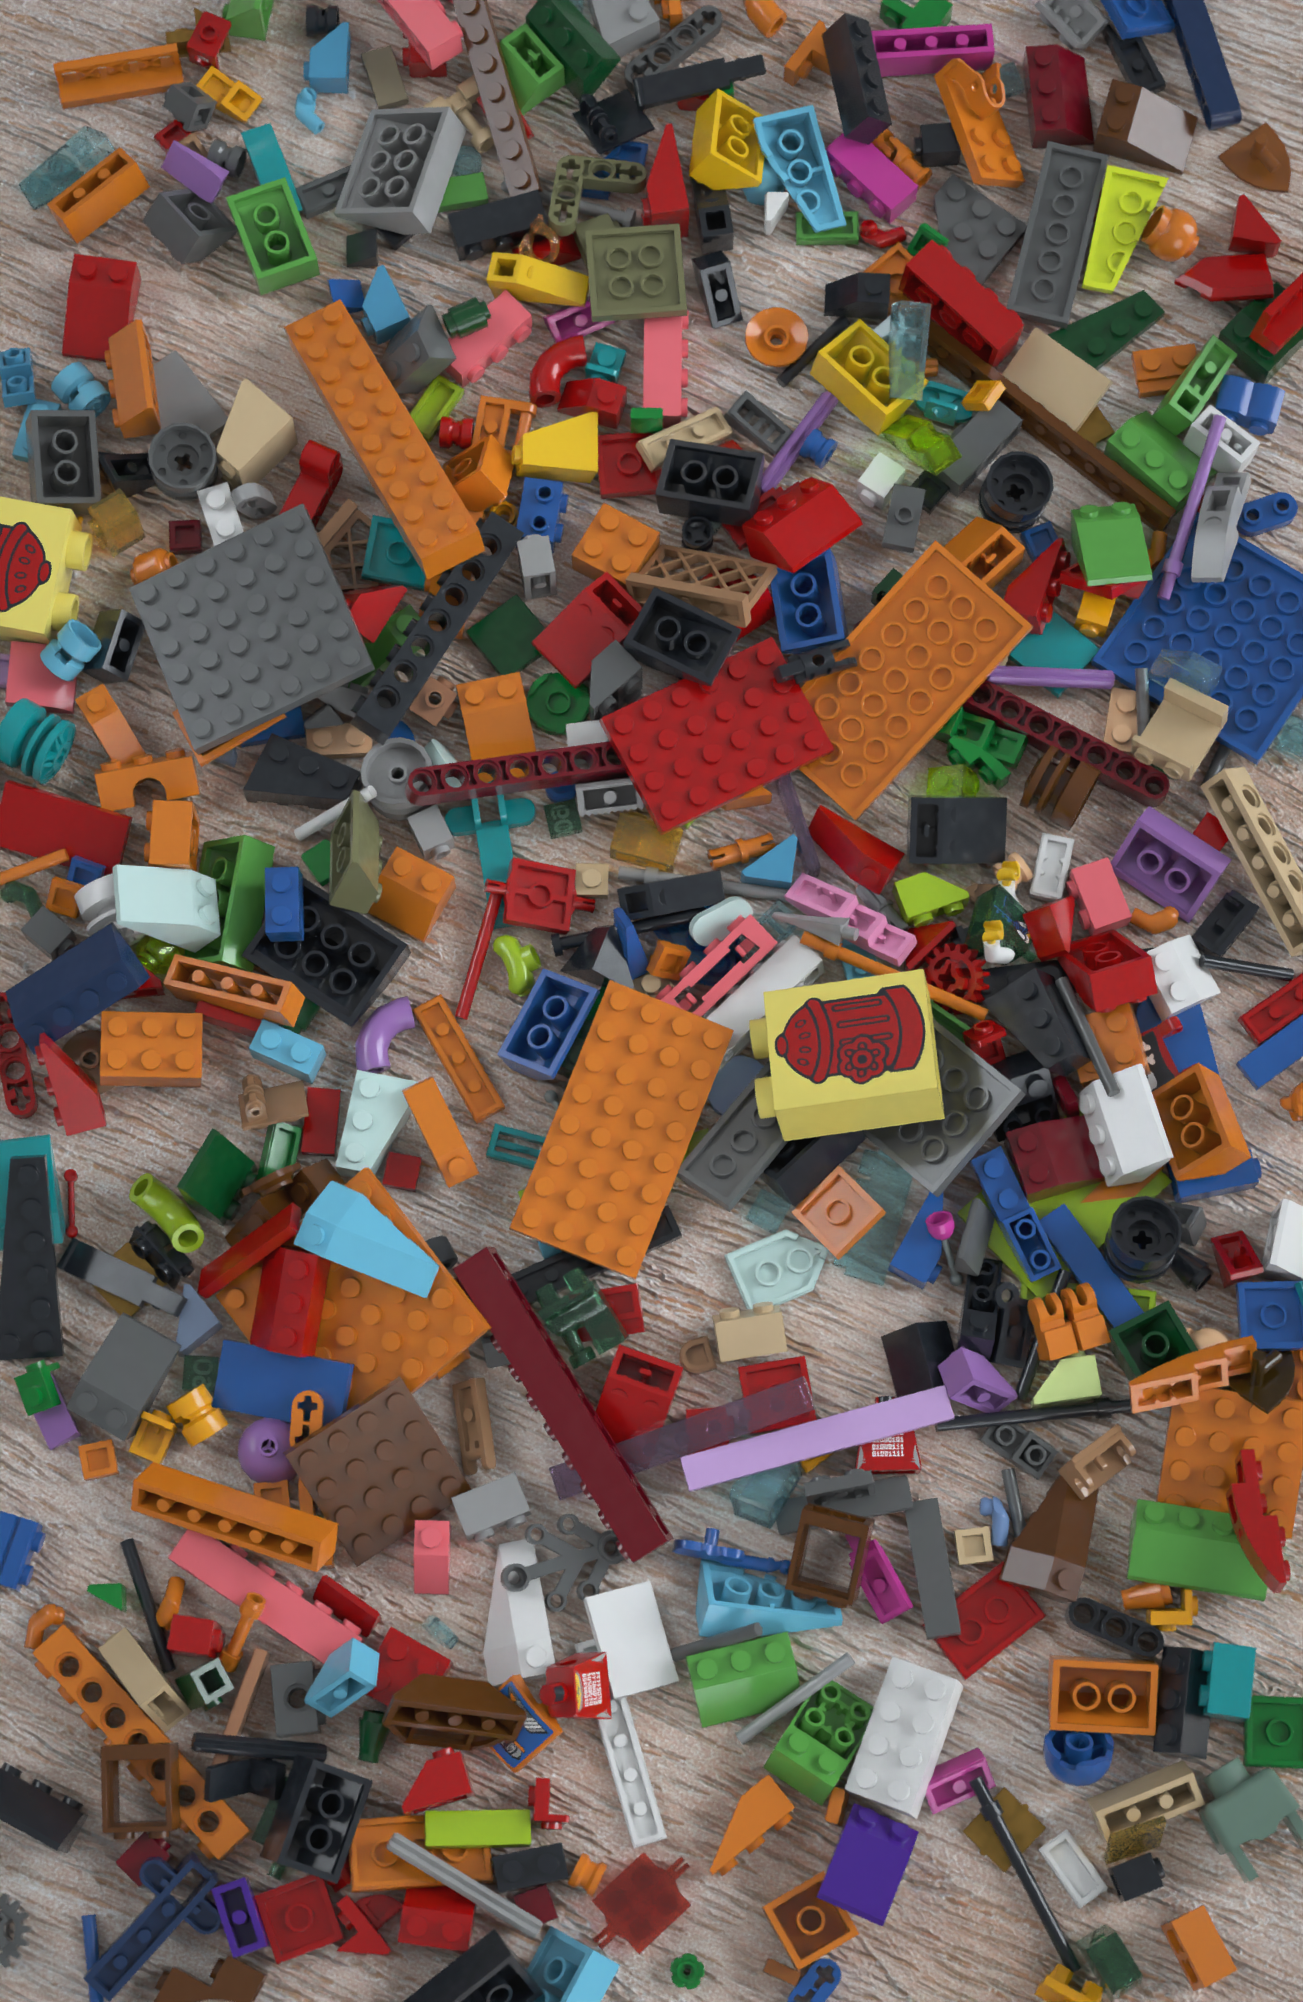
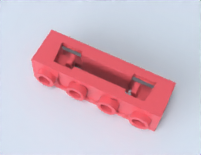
M751 914L746 918L740 915L727 927L730 934L722 942L718 938L713 940L703 950L707 956L698 965L694 961L687 965L679 973L683 979L674 988L668 984L655 998L688 1011L698 1002L690 992L679 1003L675 999L688 986L692 989L730 952L729 947L742 935L745 939L735 948V951L742 958L755 946L759 949L744 964L739 961L702 997L704 1002L693 1014L703 1017L778 942Z

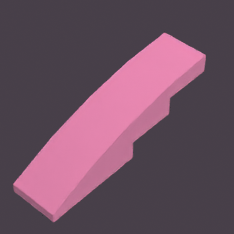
M803 872L784 895L786 901L807 916L850 918L848 926L858 928L859 936L856 941H847L897 967L901 966L917 944L915 935L888 924L885 915L858 904L856 895Z

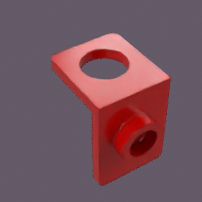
M204 11L187 44L189 61L208 70L211 66L219 70L217 55L231 29V22ZM198 56L207 59L209 62L200 59Z

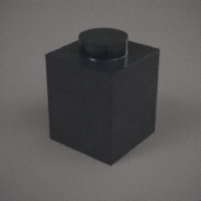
M951 123L920 125L919 137H914L915 156H920L921 165L924 168L959 165L961 148Z
M1151 1853L1143 1854L1107 1869L1120 1902H1126L1163 1887L1161 1879L1166 1877L1159 1858L1153 1859Z

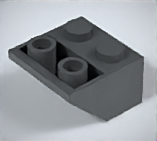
M617 640L613 641L591 661L590 721L600 720L602 717L619 710L623 705L635 702L642 694V666Z

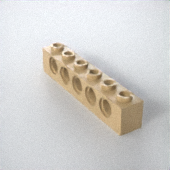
M1246 768L1224 769L1203 783L1201 788L1291 957L1303 955V874Z

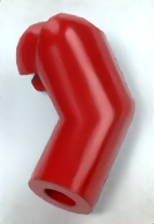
M865 220L860 225L862 240L879 249L893 246L898 242L907 241L903 226L883 231L877 228L874 220Z

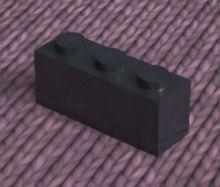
M538 190L447 214L449 231L459 261H474L480 259L485 254L496 251L507 252L514 246L525 243L532 244L542 241L545 237L549 236V223Z
M1163 1646L1153 1752L1178 1758H1207L1210 1717L1203 1715L1204 1706H1198L1200 1685H1206L1207 1671H1202L1204 1652L1202 1650L1190 1647Z

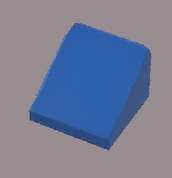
M328 280L333 302L341 299L349 314L363 311L362 305L365 299L360 280Z

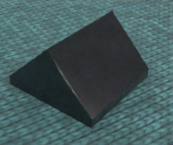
M947 1321L918 1322L881 1336L896 1398L944 1385L937 1366L955 1351Z

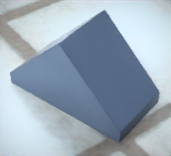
M184 1284L182 1296L187 1298L188 1301L179 1316L176 1342L182 1345L178 1353L179 1357H187L223 1328L220 1321L191 1285Z

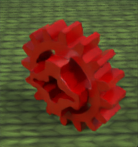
M946 943L944 947H935L933 949L935 956L925 957L929 966L928 968L920 969H924L928 984L972 1003L985 1000L980 992L990 988L988 984L983 983L984 978L990 976V972L982 971L981 967L985 965L986 960L976 959L977 949L968 950V945L965 943L957 945L955 943ZM933 1000L934 1003L942 1007L950 1014H964Z

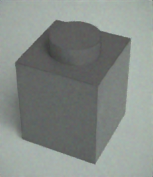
M42 906L21 929L25 938L52 961L75 946L74 942L77 940L73 930L45 906Z

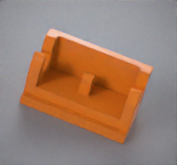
M1204 1905L1161 1925L1193 1991L1205 1988L1237 1971Z

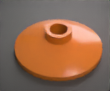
M780 307L768 308L758 312L749 321L745 331V343L749 353L758 362L770 367H783L794 363L803 355L808 344V330L801 317L793 311ZM779 339L782 343L780 345H773L771 340Z

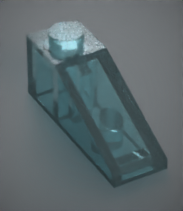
M902 300L892 304L889 329L890 398L922 401L931 304Z

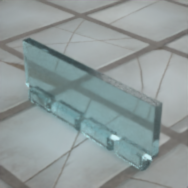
M878 1148L877 1152L864 1150L858 1173L870 1177V1181L856 1178V1183L885 1210L886 1214L840 1260L835 1257L833 1265L844 1268V1275L883 1286L913 1177Z

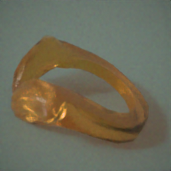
M539 215L530 224L531 232L522 239L519 254L551 264L558 257L559 239L554 230L543 222V216ZM535 233L545 235L550 241L551 251L545 259L538 258L532 250Z

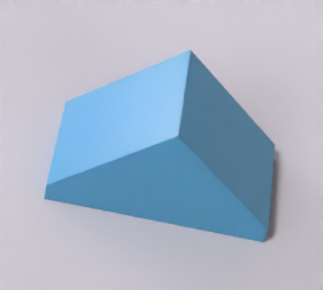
M792 834L742 870L740 881L747 884L790 889L798 840L795 834Z

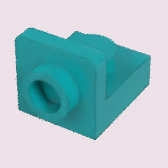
M596 342L590 362L585 367V379L597 377L617 384L626 358V350Z

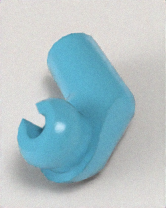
M305 87L297 95L295 115L312 133L317 135L324 129L325 122L315 114L317 93L314 89Z

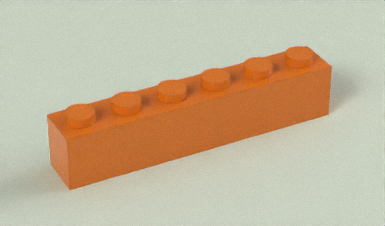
M152 1462L133 1480L131 1510L314 1572H318L335 1553L338 1523L155 1462Z

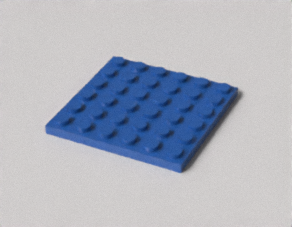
M1197 512L1181 561L1184 566L1180 577L1175 580L1169 601L1157 598V594L1164 575L1161 572L1165 559H1169L1173 544L1152 573V580L1147 582L1139 599L1133 600L1092 659L1091 665L1099 670H1112L1115 680L1133 691H1136L1135 669L1148 668L1149 700L1158 706L1163 701L1164 687L1170 677L1228 705L1227 722L1217 736L1216 741L1257 765L1303 698V574L1239 536L1224 582H1192L1193 549L1200 514Z

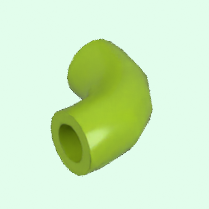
M150 1173L141 1175L134 1182L130 1189L129 1199L160 1225L173 1247L182 1253L197 1250L204 1242L205 1235L199 1221L188 1206L169 1187Z

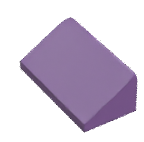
M52 1372L50 1373L62 1404L34 1414L50 1451L82 1436L71 1411L66 1408L67 1402Z

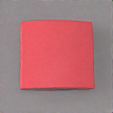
M11 641L5 698L7 707H12L20 699L27 698L44 707L47 713L74 714L77 676L73 681H65L53 674L44 665L40 653L47 644Z

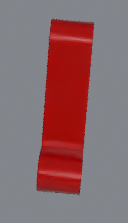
M310 439L304 446L300 456L299 467L301 472L279 515L303 503L316 528L341 478L343 462L339 451Z

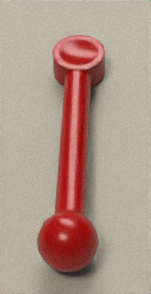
M68 1169L64 1173V1179L68 1182V1227L65 1230V1234L69 1238H74L78 1235V1228L75 1226L74 1182L77 1181L78 1174L75 1170Z

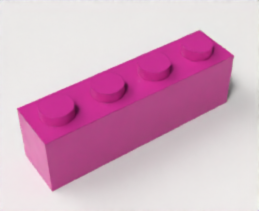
M992 23L871 31L881 77L935 74L954 58H960L975 71L986 70L993 64L995 48Z

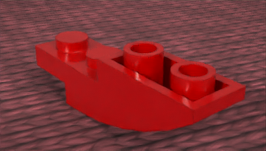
M1241 1449L1235 1459L1238 1483H1232L1225 1494L1229 1515L1235 1534L1249 1563L1273 1593H1280L1287 1581H1290L1289 1561L1283 1559L1282 1547H1285L1286 1544L1285 1529L1283 1526H1279L1277 1515H1263L1267 1514V1498L1265 1493H1260L1259 1481H1262L1263 1478L1262 1463L1260 1460H1256L1254 1449Z

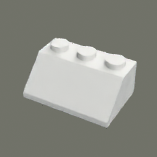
M1142 1064L1113 1073L1120 1089V1093L1113 1097H1108L1100 1079L1091 1082L1077 1094L1079 1108L1084 1114L1089 1129V1138L1092 1144H1094L1099 1159V1168L1105 1177L1108 1187L1142 1182L1173 1158Z

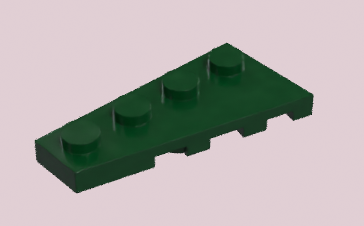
M1142 290L1069 324L1067 329L1061 328L1048 334V336L1098 371L1164 317L1165 311Z

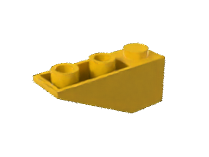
M492 253L486 281L494 298H497L502 292L507 290L517 301L585 307L589 292V279L587 275L525 255Z

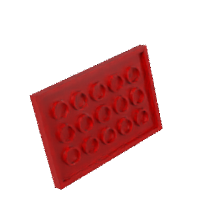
M773 637L726 658L711 687L682 679L600 719L599 723L661 836L833 752L834 747L801 687L799 684H796L795 679L777 684L773 671L778 666L787 664Z

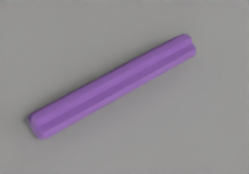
M826 391L819 396L764 471L761 494H764L772 487H777L799 457L800 449L806 438L815 428L819 429L837 405L838 399L831 392Z
M998 666L986 680L995 685L1111 689L1114 686L1115 676L1112 670Z

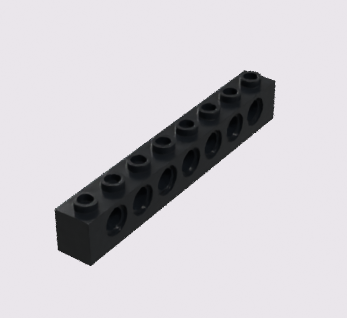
M494 512L490 513L486 521L480 517L476 523L483 544L491 550L492 555L487 556L480 553L456 565L453 570L448 569L442 573L436 584L441 586L436 596L432 593L428 594L419 608L424 611V614L419 621L412 618L402 633L408 637L402 647L397 643L394 645L385 659L390 662L385 672L378 669L368 684L373 688L369 696L365 697L361 694L351 709L356 715L350 724L381 745H384L514 550L517 541L524 534ZM467 570L473 573L475 580H467L463 576L462 571ZM445 596L455 597L459 605H450L446 601ZM428 621L438 622L441 625L442 631L431 629ZM411 646L421 647L425 652V656L419 657L412 652ZM394 672H403L407 676L408 682L398 681ZM377 697L387 698L391 703V708L381 707L377 702Z

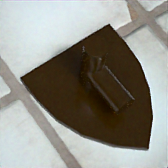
M1275 1349L1267 1352L1261 1350L1254 1351L1252 1354L1251 1372L1230 1376L1229 1385L1226 1387L1234 1392H1238L1242 1398L1266 1414H1269L1286 1398L1293 1385L1295 1363L1292 1352Z

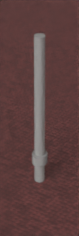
M620 866L618 879L644 883L688 876L661 872L659 868L646 866V869ZM722 880L725 894L788 902L785 900L784 895L789 889Z

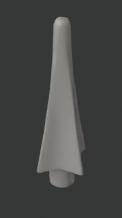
M783 912L773 913L774 919L804 929L837 946L840 945L843 939L856 941L859 936L858 928L848 926L850 918L805 916Z

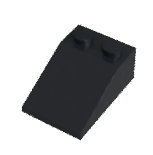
M654 587L623 644L624 649L636 661L654 670L711 687L738 639L741 629Z

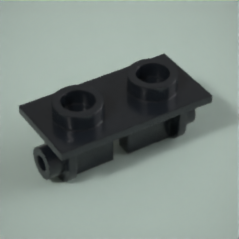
M147 1221L140 1228L138 1226L134 1228L129 1241L132 1250L139 1258L145 1259L153 1267L156 1276L162 1282L168 1283L175 1290L181 1276L186 1278L194 1271V1268L191 1266L192 1261L174 1247L166 1252L164 1248L171 1244V1241L156 1223L151 1224L150 1221Z

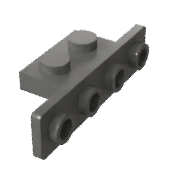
M852 1469L845 1472L843 1476L833 1478L826 1475L817 1476L811 1479L809 1483L803 1484L805 1495L773 1503L780 1535L797 1533L801 1512L807 1503L867 1518L911 1510L914 1507L906 1475L873 1481L871 1470L864 1471L863 1469ZM812 1526L811 1530H812V1529H817V1528H820V1527Z

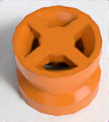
M582 1853L568 1881V1885L572 1887L580 1886L585 1889L587 1895L593 1897L608 1865L603 1862L595 1863L590 1860L589 1855Z

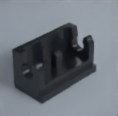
M1232 890L1230 893L1227 892L1192 936L1200 954L1223 957L1255 917L1260 907L1235 890Z

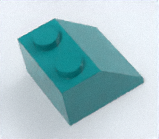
M1213 1642L1210 1645V1650L1204 1649L1202 1671H1207L1206 1685H1200L1198 1706H1204L1203 1715L1233 1723H1242L1250 1718L1256 1657L1255 1647Z

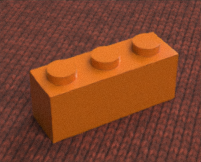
M119 147L46 205L60 228L78 244L150 188V185L138 164Z

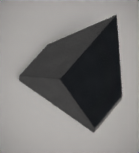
M98 451L99 466L118 502L156 485L152 477L148 453L119 454Z
M615 925L593 928L560 970L563 973L598 986L607 987L609 980H612L631 989L635 988Z

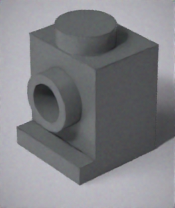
M192 82L171 84L165 94L163 107L170 111L177 121L185 123L183 129L189 132L207 129L217 101Z

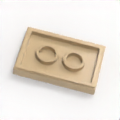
M1035 327L1002 373L1004 377L1018 385L1022 391L1035 401L1041 403L1058 419L1067 423L1076 433L1113 383L1109 378L1037 327Z

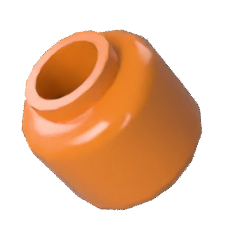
M156 548L141 553L134 559L133 569L130 570L131 580L136 585L179 564L172 552H168L163 548Z

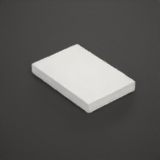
M650 1581L583 1599L597 1651L607 1652L611 1700L679 1682Z

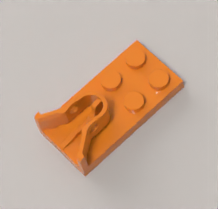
M960 58L952 59L934 75V79L973 183L976 185L1019 188L1026 181L1020 162L1017 160L1011 144V138L1007 133L999 112V108L1004 105L1006 100L1004 85L1000 79V68L1002 65L994 63L981 74L973 70ZM996 84L997 91L993 93V86Z

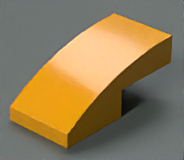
M214 66L209 68L196 85L217 101L215 106L217 110L244 124L264 99L240 80L235 83Z

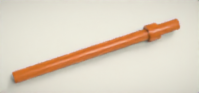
M804 931L800 940L801 944L824 953L823 957L832 961L841 960L876 976L900 972L842 947L843 943L837 946L807 931ZM927 983L931 1000L980 1021L985 1020L989 1009Z

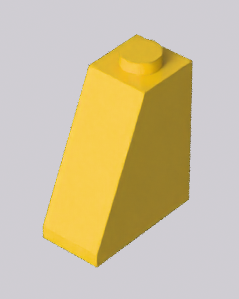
M589 412L523 434L518 444L513 445L511 451V463L516 465V476L590 484L598 472V412Z

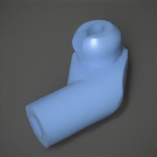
M992 1496V1499L983 1497L980 1499L979 1512L982 1516H991V1545L1007 1546L1009 1516L999 1498Z

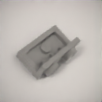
M1038 0L1035 4V7L1041 12L1039 14L1040 19L1052 28L1054 26L1061 33L1059 39L1070 49L1086 50L1110 23L1107 17L1091 0Z

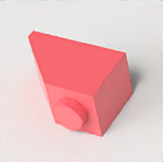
M415 1520L414 1594L449 1595L452 1528L450 1521Z

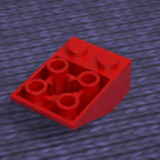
M606 571L583 589L532 641V645L576 689L591 677V661L615 640L624 647L623 642L642 607Z
M619 1344L596 1413L625 1460L649 1469L682 1379L684 1367Z

